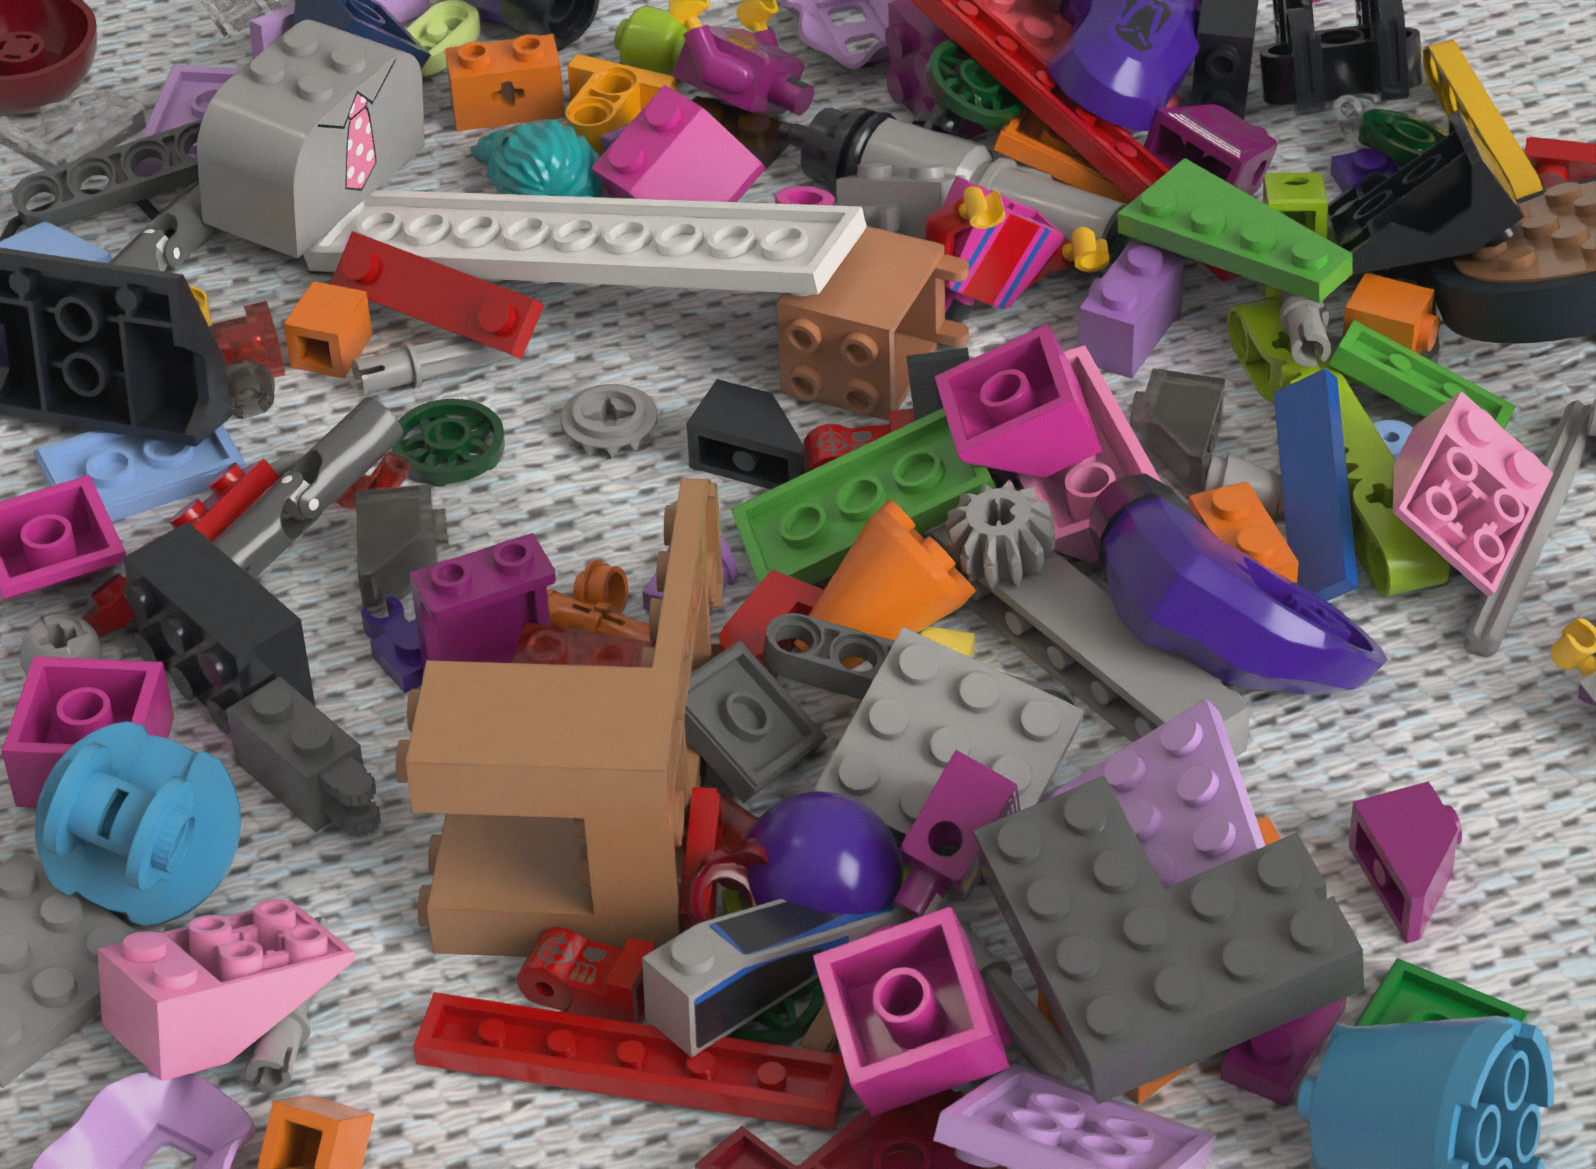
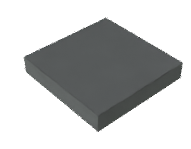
M741 641L690 675L684 717L686 740L743 804L814 753L828 739Z

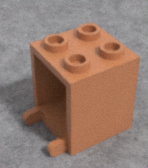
M867 226L819 294L794 296L790 293H782L776 302L781 393L797 397L801 400L813 401L849 410L859 415H868L889 421L888 411L899 410L910 392L906 356L935 352L940 343L960 347L969 341V329L965 324L945 319L944 280L960 282L967 279L969 275L968 262L963 258L944 254V244Z

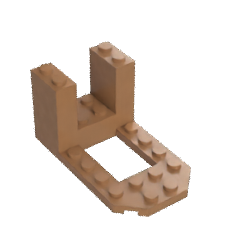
M681 478L677 505H666L663 525L664 544L671 547L670 551L658 552L656 568L657 591L664 593L663 598H652L650 602L649 636L650 640H656V646L644 647L642 667L426 661L421 689H411L409 692L407 725L408 730L411 731L410 740H399L396 753V777L398 783H408L412 813L445 814L442 834H432L429 842L428 868L430 875H433L432 884L422 885L418 898L419 926L430 928L433 953L528 957L540 934L545 929L552 927L567 928L577 932L587 940L624 948L629 937L656 943V948H659L683 933L679 909L692 787L705 788L708 763L686 740L684 717L691 673L721 654L720 644H711L709 619L710 607H723V567L718 488L716 483H711V480Z

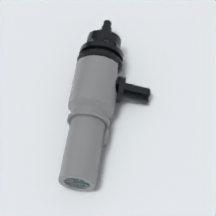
M937 104L934 105L931 112H918L912 124L898 121L891 113L877 112L868 108H857L850 112H844L835 108H824L816 114L809 127L800 124L793 125L787 122H782L777 127L776 134L779 139L787 141L792 146L801 148L803 174L810 179L824 183L835 198H837L836 179L858 174L857 165L890 163L892 164V173L909 174V166L940 164L944 165V174L966 175L967 181L991 191H999L1001 195L1039 210L1066 236L1064 239L1069 240L1071 243L1073 231L1080 227L1092 230L1095 233V241L1105 239L1108 245L1109 263L1105 268L1095 271L1096 273L1106 274L1122 253L1125 240L1129 238V236L1118 233V212L1128 204L1054 181L1050 174L1017 164L1015 160L1007 157L998 158L995 161L991 150L986 145L967 140L965 133L960 128L965 118L948 108H940Z

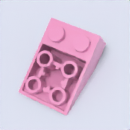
M1461 391L1416 424L1409 434L1393 464V513L1489 597L1495 593L1549 484L1553 472L1542 464L1535 454L1523 447L1494 421L1488 412L1481 409Z
M282 899L261 901L254 905L253 910L226 917L219 915L197 917L191 920L186 927L162 933L151 931L133 933L125 937L122 943L97 949L102 1026L161 1081L224 1065L233 1060L355 961L354 951L291 900Z

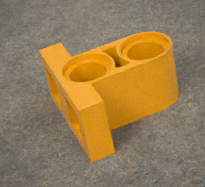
M576 54L567 65L570 104L565 111L566 124L573 126L577 136H585L589 145H592L593 149L597 150L601 157L605 152L600 136L630 124L664 84L677 92L676 78L667 74Z

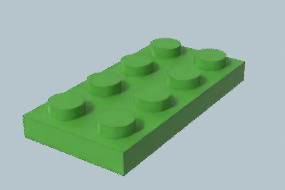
M944 408L737 505L731 508V512L759 584L773 569L813 585L834 575L868 519L889 499L893 500L916 525L914 529L921 534L947 521L948 511L957 508L961 493L978 495L983 482L992 489L997 488L987 467L961 461L956 451Z

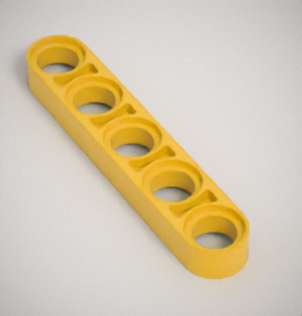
M1450 39L1424 46L1422 59L1425 76L1447 116L1449 117L1459 109L1498 162L1516 200L1542 191L1543 188L1536 171L1457 43Z

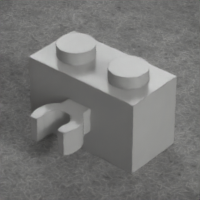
M890 163L857 165L858 174L836 179L837 206H862L867 226L925 240V220L927 216L943 207L956 176L966 180V175L944 174V165L940 164L909 166V174L892 173V164Z

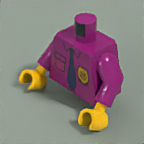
M709 0L669 1L668 8L670 13L679 23L685 25L688 31L683 34L685 42L674 68L673 77L746 111L761 113H785L789 111L797 116L807 111L814 97V88L800 80L805 68L804 62L779 48L775 32L768 30L766 22L779 11L776 0H743L738 5L736 10L737 18L752 32L742 28L702 25L698 16L710 7Z

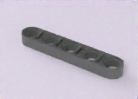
M202 119L23 178L15 186L12 193V202L19 217L28 228L44 221L60 227L199 181L197 159L188 156V152L197 143ZM146 158H159L163 161L161 169L151 176L143 177L134 173L137 164ZM103 175L109 178L107 186L98 193L86 194L80 191L82 183L91 176ZM47 192L55 195L51 206L43 211L33 212L26 209L28 201L38 193Z
M788 613L775 617L767 625L762 658L765 665L773 673L782 677L863 700L895 641L807 615ZM788 638L798 639L805 642L810 649L802 653H791L783 650L777 645V642ZM847 657H859L867 660L873 668L863 672L852 671L845 668L840 663V660ZM1009 675L1078 707L1076 701L1062 690Z

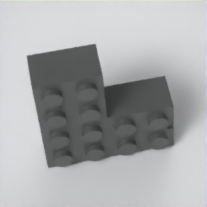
M1101 776L973 830L981 872L1097 1105L1364 990L1363 948L1334 897L1327 898L1326 883L1297 832L1164 889L1105 776Z

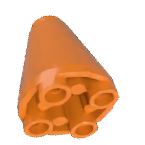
M889 499L868 519L808 616L895 641L902 627L917 633L958 610L976 590L954 567L956 563L947 552L930 536L924 539L914 529L916 525L893 500ZM796 639L793 642L801 652H806L810 649L803 641ZM847 657L840 660V663L845 668L852 670L867 660L859 657Z

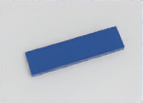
M1324 368L1275 391L1274 401L1287 544L1299 562L1297 584L1329 601L1357 589L1359 586L1338 379Z

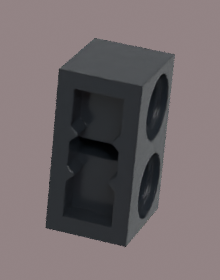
M1202 0L1197 32V42L1200 46L1194 61L1190 106L1215 104L1224 107L1241 119H1245L1259 0Z

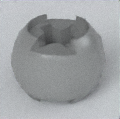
M64 613L49 614L43 620L32 625L22 638L20 652L21 667L27 675L33 657L101 659V640L86 620Z

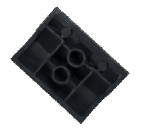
M1458 109L1449 116L1448 135L1391 176L1372 171L1329 202L1327 239L1353 254L1352 275L1475 253L1485 245L1497 247L1517 231L1518 226L1516 223L1525 216L1498 162Z
M0 247V415L195 447L232 416L226 360L183 274Z

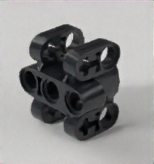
M1272 0L1276 43L1264 46L1259 52L1263 100L1266 103L1272 105H1293L1296 113L1324 110L1325 101L1369 95H1377L1379 102L1408 99L1409 89L1423 83L1420 31L1405 26L1402 0H1355L1357 26L1315 31L1312 0Z

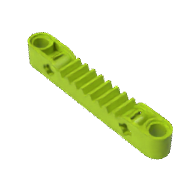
M1281 295L1230 306L1227 313V330L1232 350L1256 390L1265 400L1275 404V391L1324 368L1337 377L1355 555L1378 594L1386 598L1445 584L1450 574V563L1393 513V464L1395 458L1342 373L1328 365L1332 359L1331 356L1323 362L1319 356L1318 349H1316L1315 355L1318 366L1304 367L1294 361L1291 354L1290 337L1286 334L1285 328L1282 329L1279 319L1280 309L1283 305Z

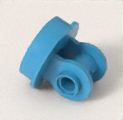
M128 721L100 728L76 742L57 761L43 785L35 817L37 851L45 873L55 888L69 896L79 893L101 907L127 914L130 922L149 927L176 920L194 910L210 897L225 878L232 865L241 829V810L237 791L228 770L221 760L205 751L198 754L175 741L148 735L145 726Z

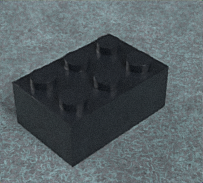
M189 522L180 525L123 557L129 584L124 588V594L128 605L136 617L139 632L134 635V641L140 655L145 661L163 662L164 669L171 675L179 692L187 700L192 701L197 698L207 707L213 721L223 733L231 734L226 709L278 677L285 680L316 707L301 619Z

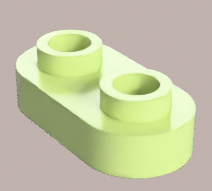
M463 0L443 1L433 5L407 28L412 36L431 54L421 70L422 77L434 75L447 67L445 48L462 46L465 43L474 42L478 39L481 29L479 12L476 7Z

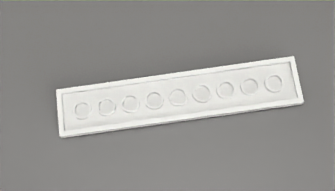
M375 190L303 255L309 271L335 272L350 234L354 231L487 282L519 280L530 281L534 284H546L549 282L580 283L588 287L605 284L627 285L637 289L671 287L684 288L687 291L714 289L736 290L742 294L779 292L790 293L794 296H808L821 292L867 225L862 206Z

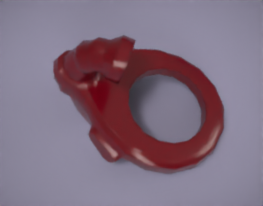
M747 838L742 842L741 847L728 852L718 849L700 861L701 866L689 881L685 896L687 914L693 926L708 921L703 910L702 897L705 888L714 880L732 891H739V886L744 890L749 900L750 908L758 906L750 889L747 868L750 865H769L765 847L756 842L757 838Z

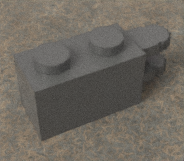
M278 677L226 709L236 763L313 831L317 832L331 822L335 823L340 829L344 828L345 833L349 832L350 836H367L368 833H374L373 830L379 828L378 824L381 823L379 806H376L375 801L371 802V799H374V794H376L375 779L371 776V772L367 773L363 765L360 744L285 680Z

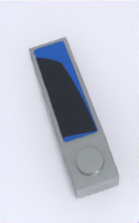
M779 899L698 923L642 957L645 1017L692 1058L818 978L819 975L813 955L866 937L867 934L877 927L902 924L906 922V913L894 904H890L881 910L865 914H834L812 910Z

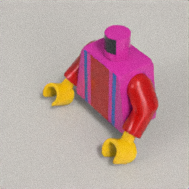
M956 176L951 185L943 207L928 215L925 220V240L944 244V254L963 258L969 264L967 279L960 282L944 280L945 319L959 323L963 322L975 300L1004 310L1011 307L1024 290L1048 274L1073 267L1074 265L1077 269L1084 272H1095L1105 268L1109 263L1107 241L1105 239L1095 241V233L1092 230L1080 227L1073 231L1071 243L1069 240L1064 239L1066 236L1039 210L1001 195L999 191H991Z

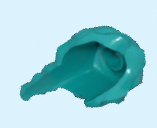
M558 119L530 121L526 124H517L509 129H501L479 138L478 143L470 147L473 157L477 161L488 165L487 177L494 183L498 194L602 198L604 186L591 169L600 158L599 152L594 150L592 145H589L585 136H577L573 126H562Z

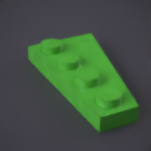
M1186 158L1118 212V233L1317 303L1323 301L1352 275V253Z

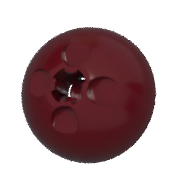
M0 0V113L22 115L49 109L65 100L80 86L90 70L97 47L96 18L92 9L84 1Z

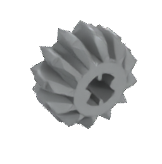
M1009 479L1002 488L992 489L983 482L978 495L961 493L957 508L948 511L946 522L948 554L956 563L955 566L961 567L968 581H975L985 577V580L993 589L1000 580L1009 579L1019 587L1023 573L1041 575L1045 560L1053 557V550L1056 546L1053 513L1049 509L1048 502L1040 501L1034 487L1016 491Z

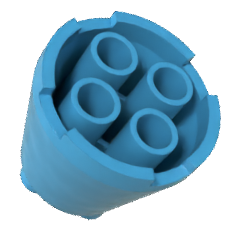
M1501 1016L1355 1027L1339 1024L1331 1033L1328 1051L1322 1061L1318 1075H1309L1305 1078L1298 1097V1114L1301 1119L1310 1121L1312 1164L1315 1169H1543L1545 1161L1533 1156L1540 1136L1541 1116L1539 1106L1549 1108L1554 1104V1078L1551 1055L1546 1039L1536 1025L1522 1023L1516 1019Z

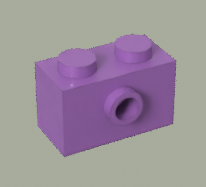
M1130 241L1103 278L1097 277L1092 282L1087 298L1079 308L1078 347L1086 346L1099 369L1131 379L1134 377L1182 311L1184 257Z

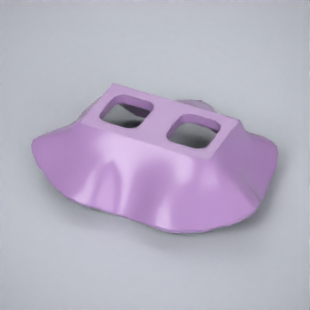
M779 0L783 7L800 17L798 35L801 40L816 51L829 55L844 68L858 69L863 65L889 60L885 30L889 27L888 3L895 0ZM857 9L862 12L866 19L859 23L836 26L829 15ZM867 38H875L879 41L870 50L851 54L846 46L849 42Z
M152 1072L139 1073L106 1086L91 1100L76 1124L39 1155L31 1169H142L146 1162L164 1146H172L195 1158L197 1161L191 1169H230L239 1147L252 1140L255 1136L256 1126L240 1104L211 1082L192 1073L165 1081L159 1080Z

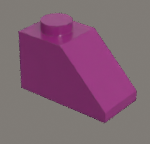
M1429 781L1353 801L1348 847L1406 943L1420 940L1453 874L1456 845H1459L1462 841V828L1457 813L1452 806L1443 805Z

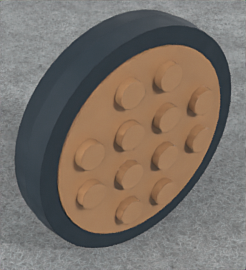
M1596 176L1558 184L1517 199L1525 217L1516 223L1518 226L1517 231L1499 246L1485 245L1475 253L1430 261L1432 289L1434 290V298L1445 325L1460 336L1483 342L1517 344L1556 341L1596 334Z

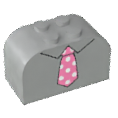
M304 20L293 26L229 78L217 90L205 111L197 140L202 223L298 259L425 146L422 73L417 59L404 51L315 20Z

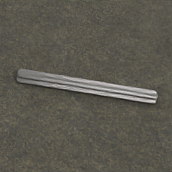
M1579 400L1572 401L1567 405L1541 462L1553 472L1549 484L1495 593L1487 597L1482 592L1465 629L1466 638L1463 644L1470 653L1479 652L1484 657H1490L1497 653L1592 439V436L1587 435V425L1592 404L1584 405Z

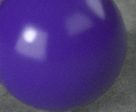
M812 791L784 799L761 815L745 838H757L756 842L765 847L769 865H750L747 868L750 889L757 905L783 899L821 912L851 915L865 914L881 910L893 904L892 901L903 883L900 851L888 826L871 808L843 794ZM738 886L744 909L750 908L749 900L744 890Z

